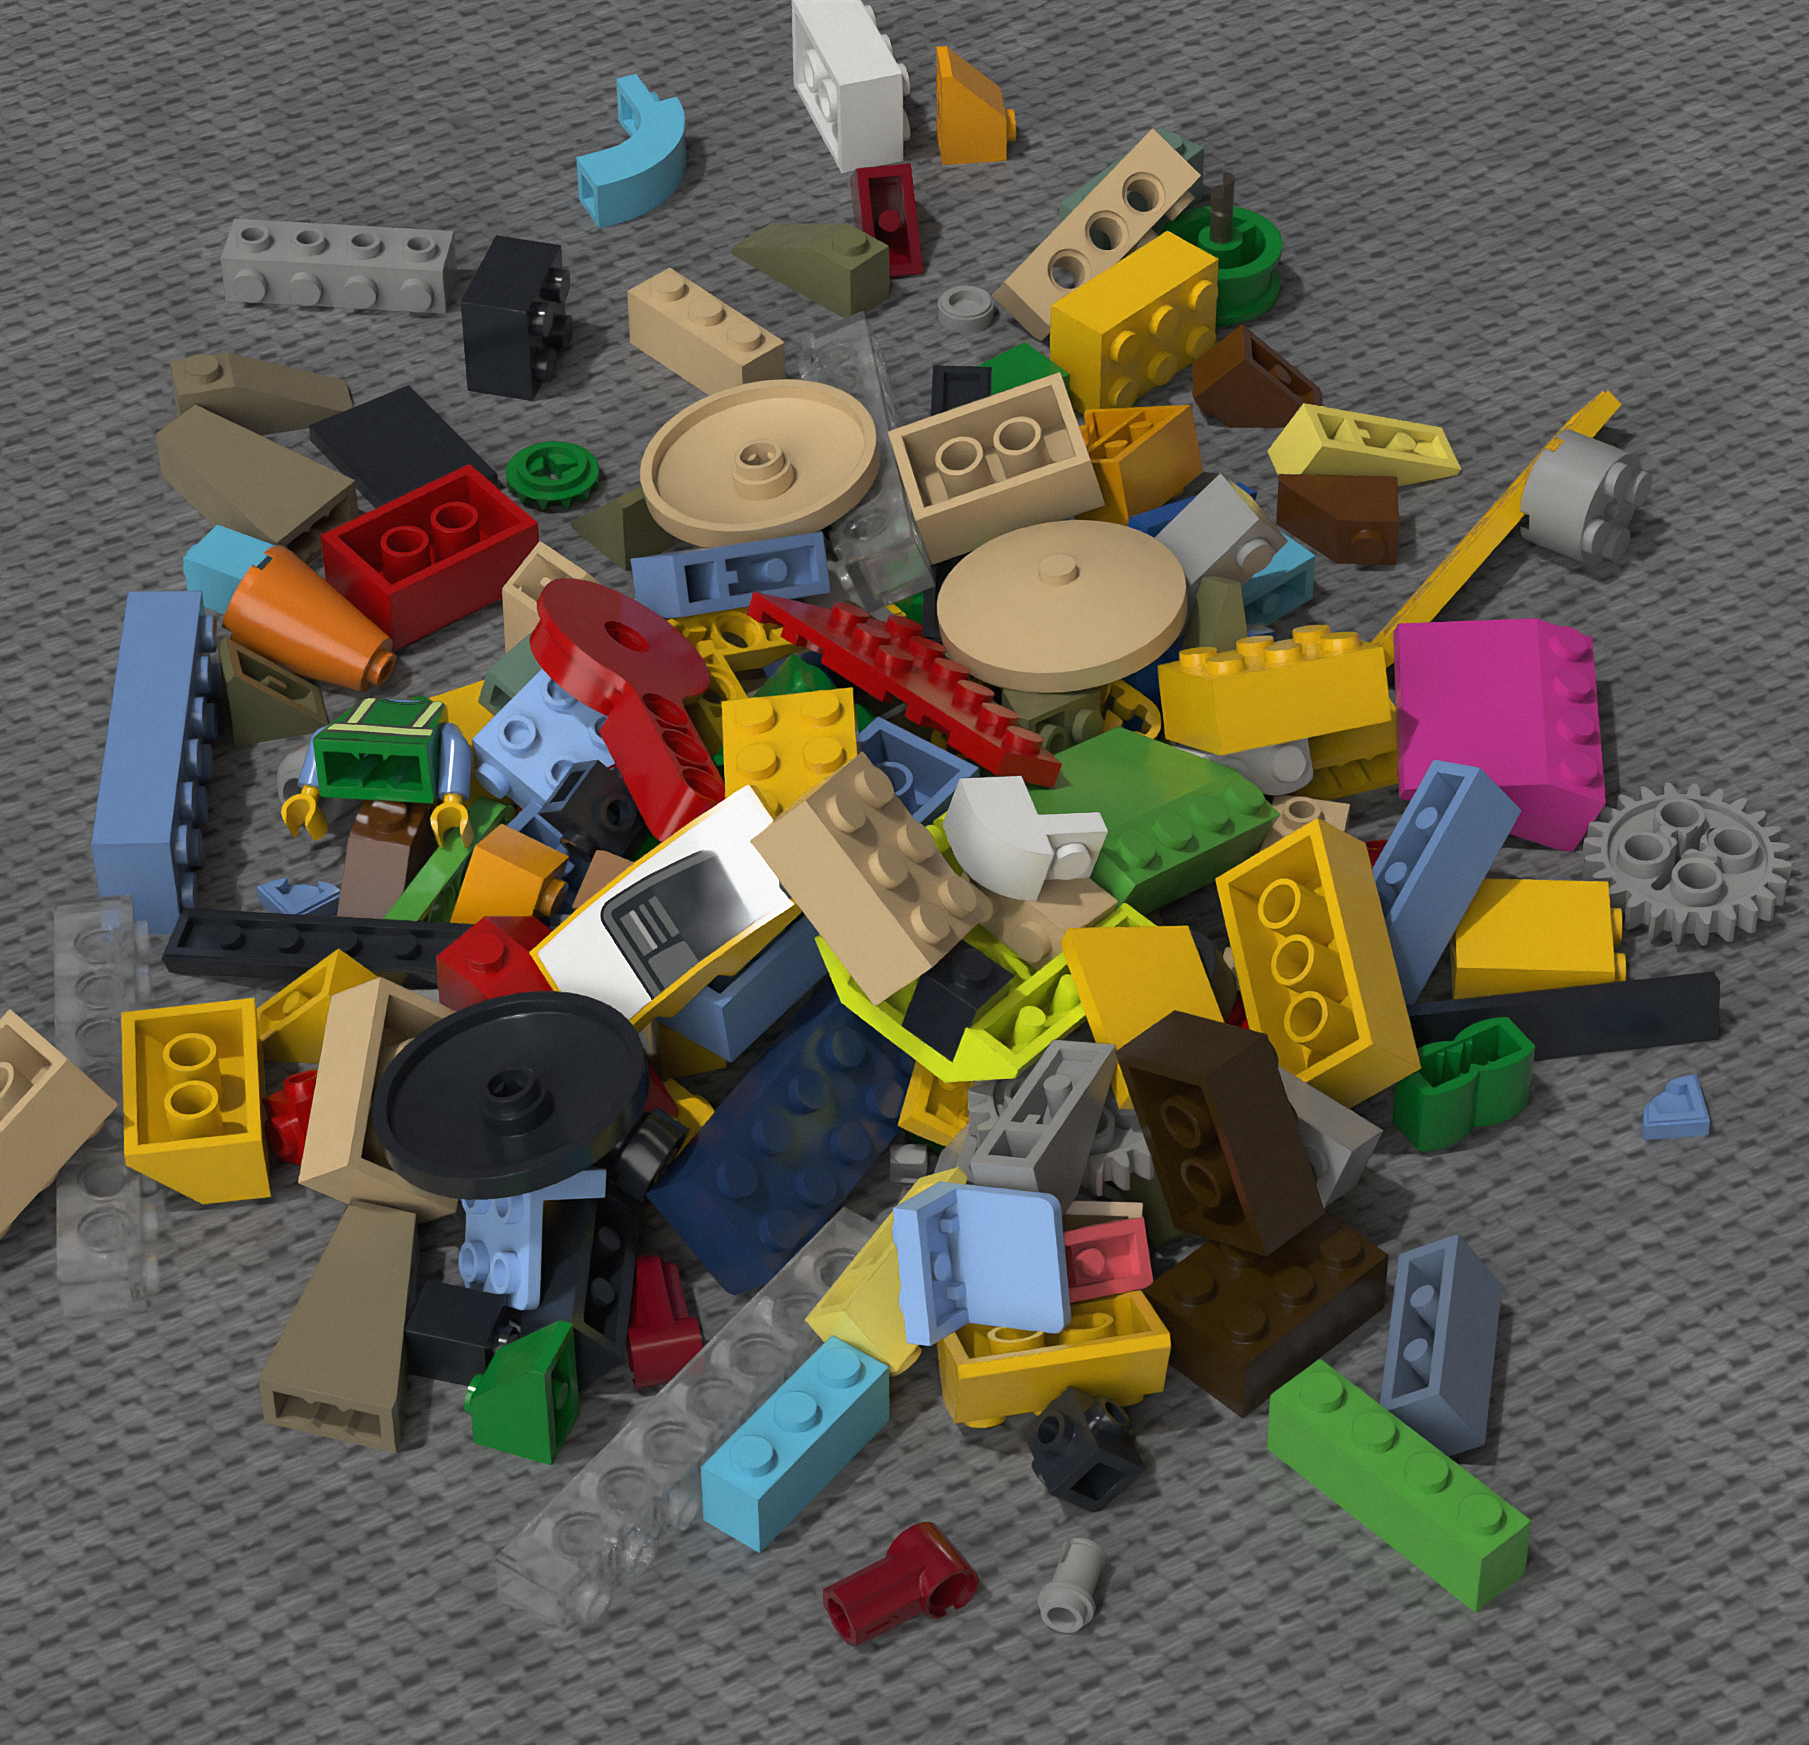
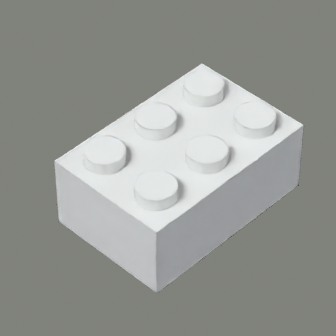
M792 0L794 86L841 173L855 171L856 168L875 167L903 161V142L910 139L909 121L903 109V97L908 96L910 93L909 77L903 63H896L889 37L886 34L881 35L879 33L871 6H864L861 0Z

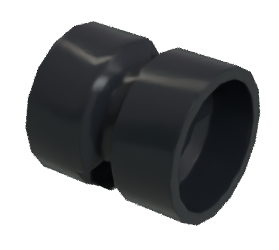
M659 1107L649 1112L643 1110L628 1134L610 1152L591 1166L598 1168L605 1166L610 1169L609 1182L641 1203L647 1198L645 1193L677 1157L688 1137L690 1127Z

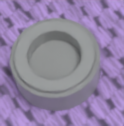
M968 285L953 287L942 293L938 299V320L942 326L951 331L959 333L978 332L987 328L993 321L994 300L988 292L981 288Z

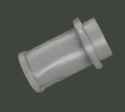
M1076 1537L1071 1539L1070 1544L1067 1541L1063 1543L1060 1560L1052 1582L1046 1584L1040 1591L1037 1601L1041 1610V1618L1047 1626L1058 1632H1076L1093 1618L1096 1606L1092 1596L1100 1573L1103 1571L1107 1561L1105 1551L1094 1541Z

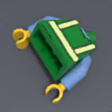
M413 696L408 700L381 698L360 700L335 721L319 728L313 733L297 786L302 789L301 794L294 795L285 801L281 809L283 821L294 838L298 836L300 827L305 822L306 830L314 841H318L324 837L329 826L328 819L318 805L319 797L434 803L439 798L444 800V803L437 806L430 817L437 844L440 848H443L444 833L452 827H460L464 847L467 848L474 839V830L468 812L462 805L463 801L470 798L472 764L470 746L459 727L449 723L447 707L440 701H431L424 696Z

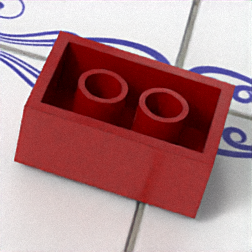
M470 464L321 534L325 581L392 639L393 651L501 599L502 588L539 542L538 522Z

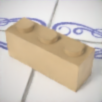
M672 268L662 271L627 291L630 343L706 394L712 395L731 387L752 382L786 379L784 341Z

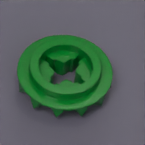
M548 441L533 444L520 450L509 460L506 467L508 492L518 494L522 505L538 501L543 511L551 503H559L562 507L568 509L572 499L587 501L590 489L599 486V464L590 451L573 443ZM548 469L551 474L555 475L557 480H551L548 476H545V470Z

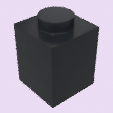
M961 939L931 969L920 975L901 1026L953 1063L965 1028L968 1027L970 1029L1008 995L1015 976Z
M427 1280L404 1329L409 1374L468 1387L477 1373H485L499 1348L518 1340L517 1328L509 1324L507 1296Z

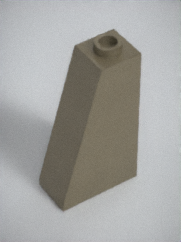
M194 404L156 433L162 478L214 526L218 524L272 545H281L296 554L307 565L322 554L321 534L359 517L355 480Z
M351 1199L258 1378L265 1423L397 1453L402 1442L409 1375L404 1329L416 1306L421 1258L416 1213L399 1210L392 1206H381Z

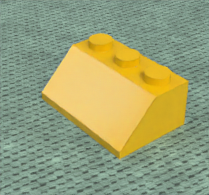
M255 998L121 1012L124 1157L126 1166L201 1204L271 1197L269 1148L264 1128L267 1114L262 1098L266 1097L264 1052Z
M1141 1290L1070 1303L1071 1323L1067 1328L1056 1334L968 1323L937 1342L943 1402L954 1424L964 1423L972 1428H987L999 1425L1009 1415L1033 1412L1038 1416L1069 1386L1099 1399L1102 1396L1108 1397L1119 1406L1133 1405L1142 1401L1144 1394L1163 1392L1171 1349L1170 1333Z

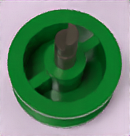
M1223 172L1222 185L1212 188L1211 206L1197 207L1180 213L1172 222L1169 220L1160 232L1161 235L1169 231L1219 259L1216 327L1219 328L1259 317L1273 307L1280 294V276L1275 267L1282 256L1283 242L1281 234L1277 227L1264 216L1244 208L1234 207L1235 177L1229 172Z

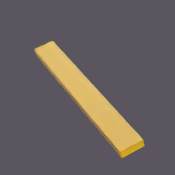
M1609 390L1599 393L1572 415L1370 642L1384 646L1386 668L1394 663L1393 631L1398 623L1431 622L1525 515V513L1520 512L1522 495L1531 470L1543 450L1546 448L1555 452L1565 441L1556 436L1564 430H1573L1593 438L1622 404Z

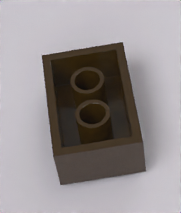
M1174 1010L1115 1051L1175 1228L1267 1257L1325 1214L1316 1185L1317 1174L1312 1164L1308 1161L1297 1127L1298 1116L1288 1100L1278 1069V1055L1267 1034Z
M1325 1210L1324 1215L1267 1257L1210 1239L1143 1289V1294L1170 1333L1171 1349L1168 1364L1243 1419L1269 1399L1271 1394L1311 1366L1384 1308L1389 1255Z

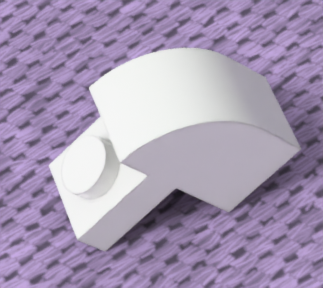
M1022 776L959 779L942 825L958 863L972 879L997 894L1027 901H1037L1044 880L1090 878L1108 833L1100 812L1038 815Z

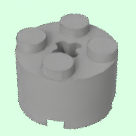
M1564 430L1556 437L1565 441L1555 452L1545 448L1535 462L1528 477L1521 499L1520 512L1530 515L1529 529L1520 526L1521 535L1531 543L1589 566L1598 565L1604 558L1616 562L1628 548L1630 530L1627 528L1636 506H1641L1649 495L1652 486V475L1642 470L1640 460L1635 454L1573 430Z

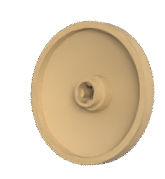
M793 379L766 380L742 384L719 391L693 403L672 417L655 434L644 452L640 466V482L648 510L660 527L676 538L701 547H713L814 533L827 527L848 513L867 494L878 474L881 452L876 427L871 415L850 394L830 385L813 381Z
M1065 520L1032 525L988 541L965 556L952 569L942 584L937 600V616L942 643L954 662L967 667L972 676L984 682L1011 690L1035 693H1061L1094 688L1122 679L1141 670L1160 657L1174 643L1184 627L1188 614L1185 574L1180 562L1170 549L1157 539L1139 530L1115 523L1091 520Z

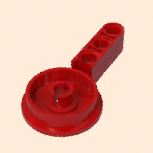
M560 578L550 581L544 587L537 600V612L540 620L529 639L533 656L547 675L562 689L583 704L607 716L599 733L648 829L662 843L688 823L725 800V783L684 706L697 703L709 686L710 674L706 663L696 648L681 632L660 615L638 601L609 587L591 581L575 578Z

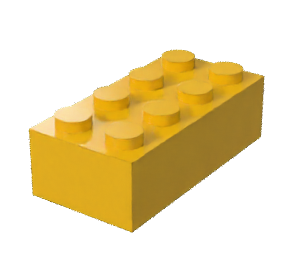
M1317 817L1215 878L1249 1030L1267 1034L1269 1041L1277 1052L1278 1066L1348 1109L1421 1069L1365 842Z

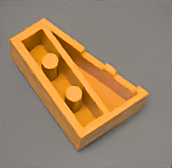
M1173 405L1085 410V425H1080L1079 428L1105 506L1075 515L1074 519L1110 522L1127 526L1129 517L1159 508L1170 498L1182 494L1184 487L1203 472L1192 406Z

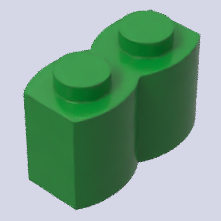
M1509 1017L1486 1019L1465 1028L1456 1036L1454 1041L1436 1042L1417 1048L1421 1069L1396 1082L1392 1122L1418 1151H1432L1457 1143L1466 1137L1473 1127L1495 1125L1513 1118L1529 1103L1535 1045Z

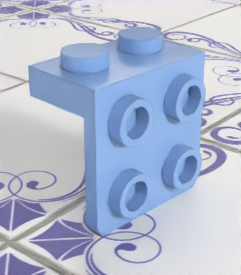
M541 669L472 739L474 768L476 770L474 772L475 777L489 793L499 799L507 795L522 809L532 800L542 808L574 763L599 760L606 767L615 764L599 733L607 716L571 696Z
M589 1166L557 1184L522 1195L487 1200L461 1199L463 1208L466 1211L465 1243H463L459 1252V1270L465 1287L507 1296L508 1306L519 1310L536 1309L540 1302L543 1200L605 1197L606 1170Z
M938 1182L893 1207L892 1237L898 1253L901 1282L899 1305L904 1315L907 1343L932 1346L968 1323L1042 1331L1053 1334L1059 1333L1070 1325L1071 1309L1061 1205L1055 1196L1040 1192Z

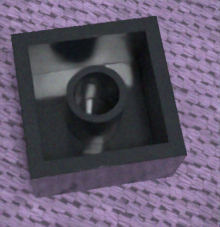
M495 236L461 300L468 391L533 401L542 382L550 383L552 381L556 367V354L559 348L567 349L569 347L573 333V318L571 315H566L565 301L570 288V272L568 269H563L561 245Z

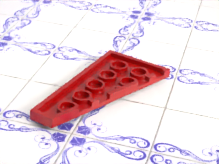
M753 592L746 615L758 623L784 626L780 637L794 646L806 647L822 654V664L881 702L891 703L892 697L895 695L908 705L904 715L906 718L919 726L931 727L949 735L948 745L993 774L1001 777L1022 776L1024 782L1054 788L1062 763L1042 746L1044 739L1040 735L1024 729L1017 722L1019 719L1018 714L998 705L993 700L994 692L971 680L969 678L970 670L957 662L951 661L945 655L947 649L943 645L926 638L922 634L924 627L919 623L897 615H889L887 622L871 619L864 610L841 602H835L832 609Z

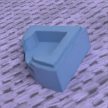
M288 878L273 880L256 887L258 901L271 913L330 916L338 911L341 889L323 881H317L318 886L307 884L288 885Z
M1697 1074L1672 1079L1666 1083L1664 1091L1660 1092L1650 1103L1646 1104L1641 1127L1643 1140L1709 1135L1711 1121Z

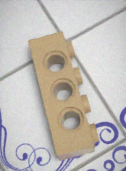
M1152 128L991 296L1035 339L1041 342L1050 333L1051 305L1118 263L1126 253L1130 255L1157 238L1159 235L1151 227L1163 215L1172 222L1195 199L1188 189L1201 175ZM1135 191L1140 193L1147 202L1148 211L1140 212L1132 208L1128 203L1126 192ZM1090 229H1099L1106 233L1111 241V250L1097 248L1090 239ZM1053 267H1061L1070 272L1074 279L1073 289L1063 288L1055 282L1052 275Z

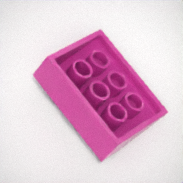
M1537 618L1398 623L1393 631L1399 798L1411 801L1433 760L1478 767L1522 810L1509 834L1559 851L1573 852L1587 832L1589 823L1594 822L1606 804L1592 637L1584 635L1572 627L1558 626Z

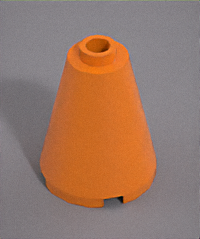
M281 545L267 549L264 554L273 559L263 570L254 565L249 568L228 605L221 627L231 631L230 640L299 676L360 692H366L372 684L381 687L390 677L396 664L397 656L391 652L393 646L392 639L292 551Z

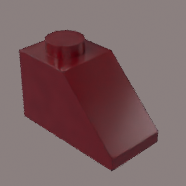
M911 163L856 168L850 178L855 227L889 246V277L923 274Z

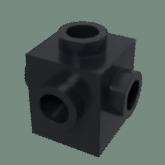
M599 760L574 763L537 813L562 834L559 841L567 851L588 863H591L596 850L607 851L622 858H627L641 845L648 833V828L644 826L645 821L618 768L612 767L609 769Z
M1069 1386L1022 1430L1034 1457L1032 1461L1033 1471L1038 1479L1048 1488L1049 1493L1090 1512L1103 1510L1146 1470L1129 1433L1131 1429L1129 1417L1115 1401L1105 1396L1099 1399Z

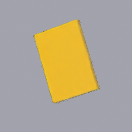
M1188 926L1068 928L1062 937L1060 945L1095 1043L1116 1045L1118 1050L1174 1010L1224 1023ZM1117 1060L1110 1083L1119 1109H1134Z

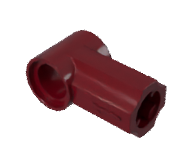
M659 1255L639 1257L635 1260L626 1341L630 1371L635 1373V1379H632L635 1389L705 1378L704 1355L699 1325L695 1316L689 1317L677 1264L668 1263L662 1260Z
M921 1522L903 1531L892 1542L885 1558L824 1588L823 1606L828 1612L833 1627L847 1644L852 1643L857 1647L923 1612L932 1619H940L948 1615L944 1609L952 1605L956 1610L965 1606L976 1593L980 1580L978 1573L938 1525L933 1522Z

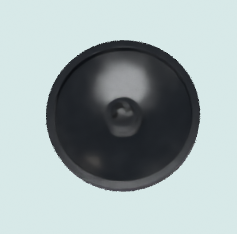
M533 991L504 995L479 1002L452 1013L410 1041L392 1060L379 1081L373 1099V1124L383 1153L390 1166L410 1184L424 1191L449 1198L487 1200L512 1197L537 1191L568 1179L588 1168L610 1152L628 1134L643 1111L649 1093L650 1071L642 1042L636 1029L621 1012L600 1000L570 992Z

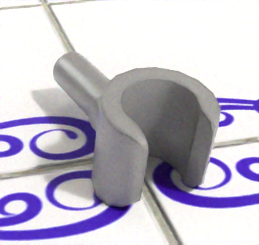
M901 1128L890 1142V1181L893 1183L915 1184L919 1178L927 1175L928 1145L908 1144L905 1130Z

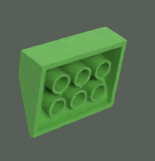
M1116 727L1053 755L1062 763L1054 788L1024 782L1038 815L1100 812L1108 833L1090 879L1118 900L1116 909L1123 903H1127L1143 916L1215 881V878L1249 859L1281 815L1264 798L1259 787L1245 779L1237 770L1122 727Z

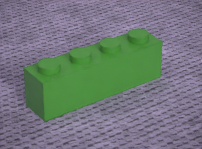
M1317 1360L1270 1395L1267 1449L1475 1613L1525 1574L1531 1520L1323 1360Z

